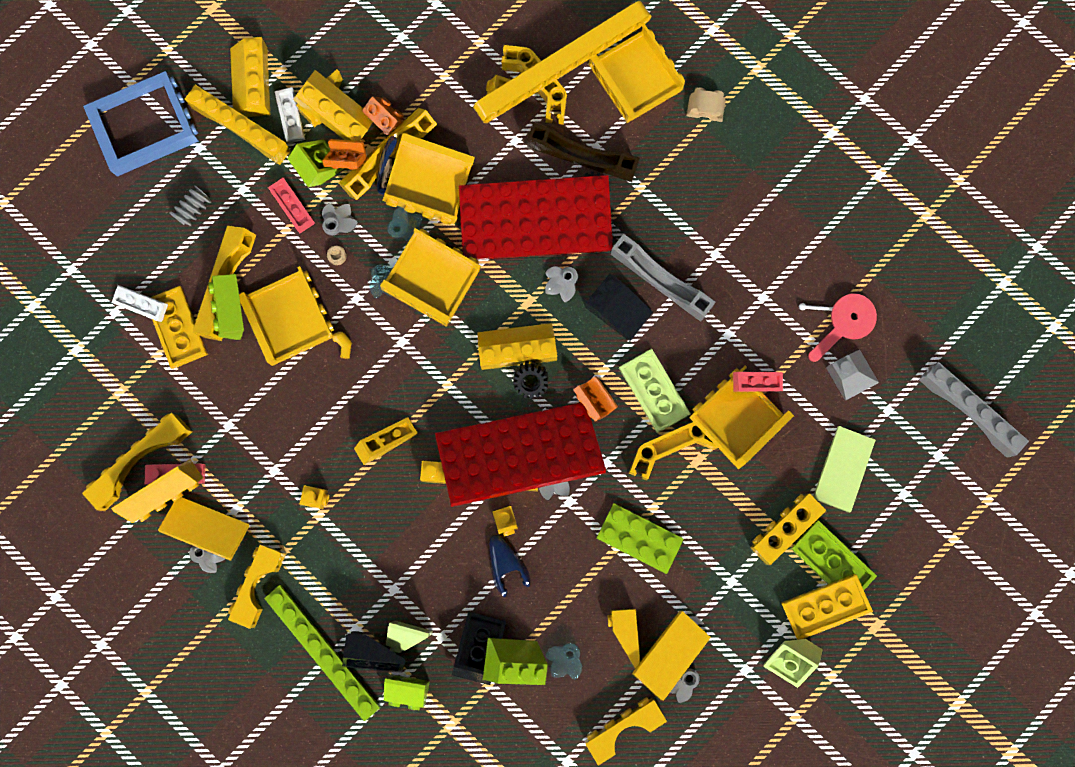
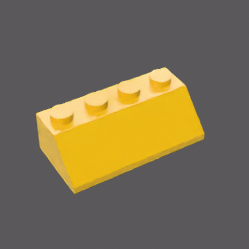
M262 37L243 38L230 48L233 109L245 117L270 115L267 46Z
M314 70L293 98L296 103L344 140L360 141L373 123L362 112L363 108L316 70Z
M552 323L477 332L482 370L518 366L521 363L525 365V361H529V364H532V361H535V363L557 361Z
M189 459L111 509L131 523L138 519L142 522L152 516L150 512L154 509L158 512L168 506L166 502L170 499L174 502L184 496L182 494L184 490L188 489L190 492L200 486L198 482L203 479V476L192 460Z

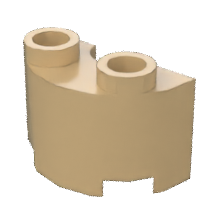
M696 88L695 92L689 97L686 116L694 118L707 117L712 121L722 122L726 103L724 93L722 91L712 92L706 91L704 88Z

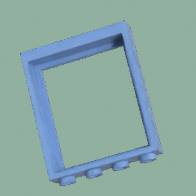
M166 71L83 106L107 165L116 176H120L199 142L196 136L199 134L194 123L191 124L189 120L192 118L191 114L182 104L185 100L182 94L176 90L178 84L173 76L170 77ZM164 86L183 131L118 159L100 113Z

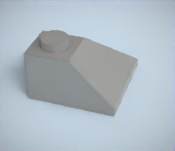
M860 350L826 367L845 401L879 383Z

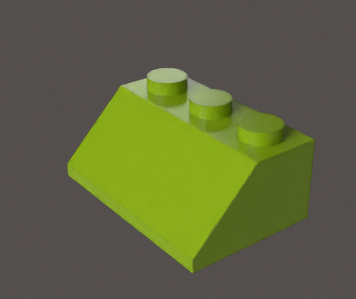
M236 274L212 276L211 282L208 283L209 294H213L214 301H211V311L216 313V320H213L214 331H218L219 337L241 340L244 327Z
M488 638L483 680L497 684L545 685L548 664L537 641Z

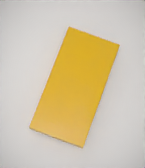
M182 286L151 297L168 304L162 322L153 320L170 368H177L208 355L202 337L193 333L195 319Z
M181 497L174 501L158 531L231 561L249 528V524Z
M856 573L781 602L797 640L807 638L873 612Z
M679 611L632 674L660 700L664 701L711 637L683 611Z

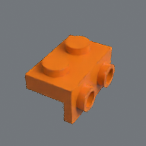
M372 96L362 112L386 135H390L395 127H398L405 121L404 115L397 109L394 110L390 106L391 102L385 97Z
M330 139L328 141L330 152L322 161L324 167L356 170L367 159L364 142Z
M597 376L574 389L577 399L583 403L588 415L595 422L606 417L618 407Z

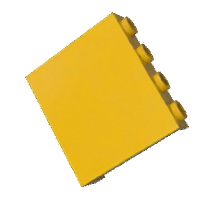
M646 25L642 26L641 32L600 56L595 55L589 59V67L627 123L681 92L685 84L684 77L676 71L672 59H668L663 46L657 43L653 31L648 29Z
M403 133L382 201L391 207H403L405 211L410 213H421L423 217L428 219H440L441 223L447 225L455 224L460 207L459 185H466L475 157Z
M414 228V234L387 279L383 280L380 287L384 292L447 327L478 275L481 265H479V261L475 258L463 256V252L455 247L453 249L449 248L443 240L439 238L435 240L430 237V233L426 230Z
M300 266L297 267L298 272L248 295L245 292L239 294L240 303L265 359L271 366L333 338L332 331H334V327L331 321H327L324 316L327 312L323 304H319L317 301L319 297L315 287L311 288L309 282L312 280L308 271H303Z
M744 366L741 370L736 368L733 372H743L747 367ZM732 372L729 375L731 379L729 381L724 379L717 386L719 390L716 393L712 390L705 397L707 401L704 404L699 402L692 409L695 413L689 418L740 469L794 415L789 410L783 414L762 392H734Z

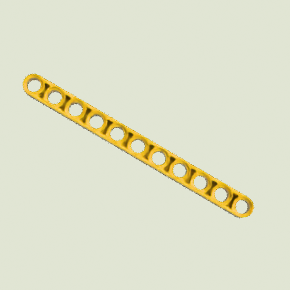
M641 1L633 3L481 98L474 104L473 108L484 123L492 121L645 25L651 19V14Z

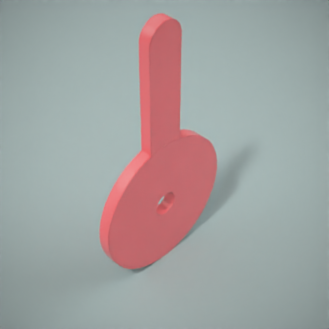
M848 294L837 300L831 312V321L834 328L809 352V360L812 362L818 361L842 336L847 339H860L867 336L875 327L877 313L873 303L860 294ZM852 313L857 315L856 320L851 319Z

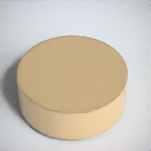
M336 245L329 248L327 258L333 265H341L345 262L347 254L341 246Z

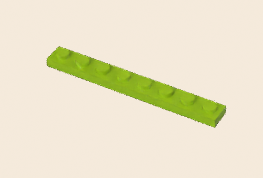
M279 585L264 598L364 722L381 708L349 667H342L343 660L282 585Z

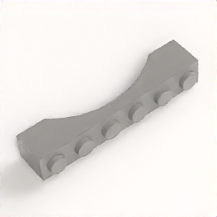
M625 234L621 236L612 248L611 255L700 322L715 304V301L703 292L687 285L667 272Z
M937 362L931 365L918 379L933 393L952 403L973 420L985 433L991 444L1004 456L1012 457L1018 455L1029 442L941 363Z

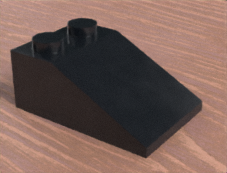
M610 273L588 299L585 306L586 309L628 341L633 339L653 313L625 284Z
M468 611L452 676L486 685L491 684L490 681L483 680L488 638H503L506 621Z
M351 631V634L346 633L342 667L402 673L405 659L369 636L363 635L362 632Z

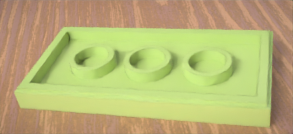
M652 349L619 367L620 372L656 433L663 431L691 414Z
M838 426L813 497L817 501L850 513L876 440Z

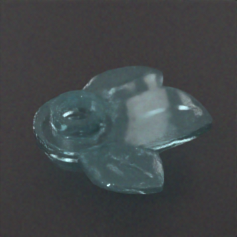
M399 207L394 211L393 220L387 226L389 235L394 238L402 237L404 240L409 241L414 234V228L417 229L420 226L422 216L419 214H407L403 207ZM400 227V230L395 232L394 228Z
M380 264L372 269V281L369 287L374 298L378 299L383 293L393 297L381 290L380 287L393 268ZM384 272V276L378 277V273Z
M567 643L563 647L554 646L547 651L545 657L553 661L551 665L552 677L560 678L568 674L572 679L576 680L580 676L582 663L579 660L580 649L577 645ZM571 651L574 655L569 657L567 652Z

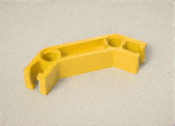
M504 45L502 70L523 73L541 62L530 48ZM507 57L516 58V60L507 59ZM527 58L529 61L523 62L522 59ZM556 80L538 91V94L547 103L545 123L553 122L551 110L555 109L561 110V114H557V118H559V124L564 125L567 93ZM558 96V97H561L562 99L557 101V100H554L553 98Z
M692 422L641 445L636 452L629 474L636 476L635 468L638 462L641 461L647 463L645 474L642 473L641 479L648 480L656 460L695 443L712 450H716L718 447L713 442L704 438L705 434L702 431L700 436H694L692 428L698 426ZM649 449L652 453L651 458H644L642 450Z

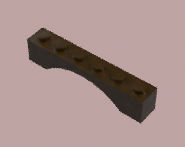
M533 123L527 138V148L629 182L633 181L640 159L624 152L605 151L582 145L562 136L551 128Z

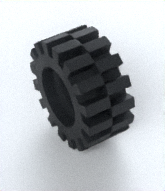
M525 361V365L521 363L514 372V389L518 390L519 395L524 393L523 397L527 398V395H530V398H533V395H536V398L539 397L540 393L544 394L548 387V371H546L544 366L541 367L539 362L537 365H535V361H532V364H529V361ZM532 374L537 376L538 382L529 385L524 382L523 378L526 375Z

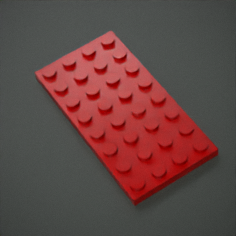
M609 175L459 185L463 256L467 258L473 257L476 260L612 251Z
M583 403L435 433L451 507L606 473V467L593 424Z

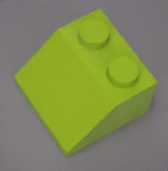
M324 139L296 144L287 158L308 187L321 185L344 169L324 167L322 160L330 152L329 145Z
M390 674L385 678L384 701H387L390 706L400 707V704L408 705V709L420 710V707L424 708L426 705L430 681Z

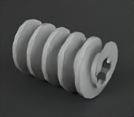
M195 185L196 191L189 189L191 196L184 195L186 202L179 201L181 208L174 207L177 213L169 212L183 225L191 226L192 224L189 219L197 220L194 213L201 215L202 213L199 208L206 209L207 207L204 202L211 203L209 197Z

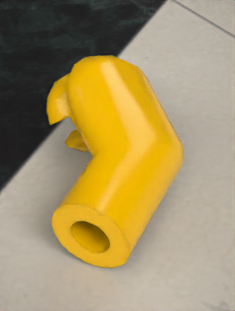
M343 332L334 333L333 341L341 346L340 357L349 359L352 345L351 340Z

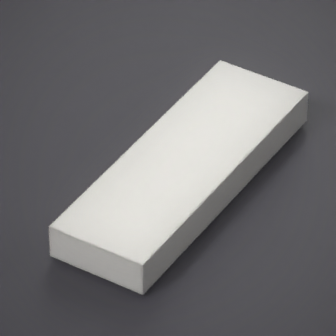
M293 87L275 91L287 144L305 140L299 110L296 107L297 103L293 100L295 97Z
M120 285L117 286L111 302L158 322H162L168 307L166 303Z

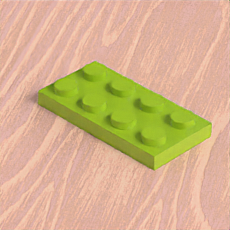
M614 503L596 538L665 574L668 573L684 540L682 537Z
M819 520L790 548L827 584L856 573L863 590H865L877 577Z

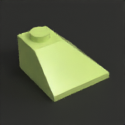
M393 621L388 626L386 646H389L391 651L401 653L402 650L405 651L431 636L433 631Z
M807 639L784 641L763 666L798 688L819 666L823 649Z

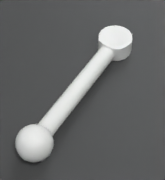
M801 303L799 305L800 310L814 309L832 311L833 308L824 306H811L806 305L805 303Z

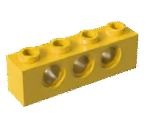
M810 493L800 494L793 501L795 505L792 508L787 507L780 513L781 518L777 522L772 521L766 527L768 531L763 536L759 534L753 539V545L750 548L766 565H771L826 512V509ZM798 509L803 510L805 514L802 520L796 515ZM785 522L791 526L789 533L783 531L782 527ZM770 536H774L777 539V544L774 547L769 544Z

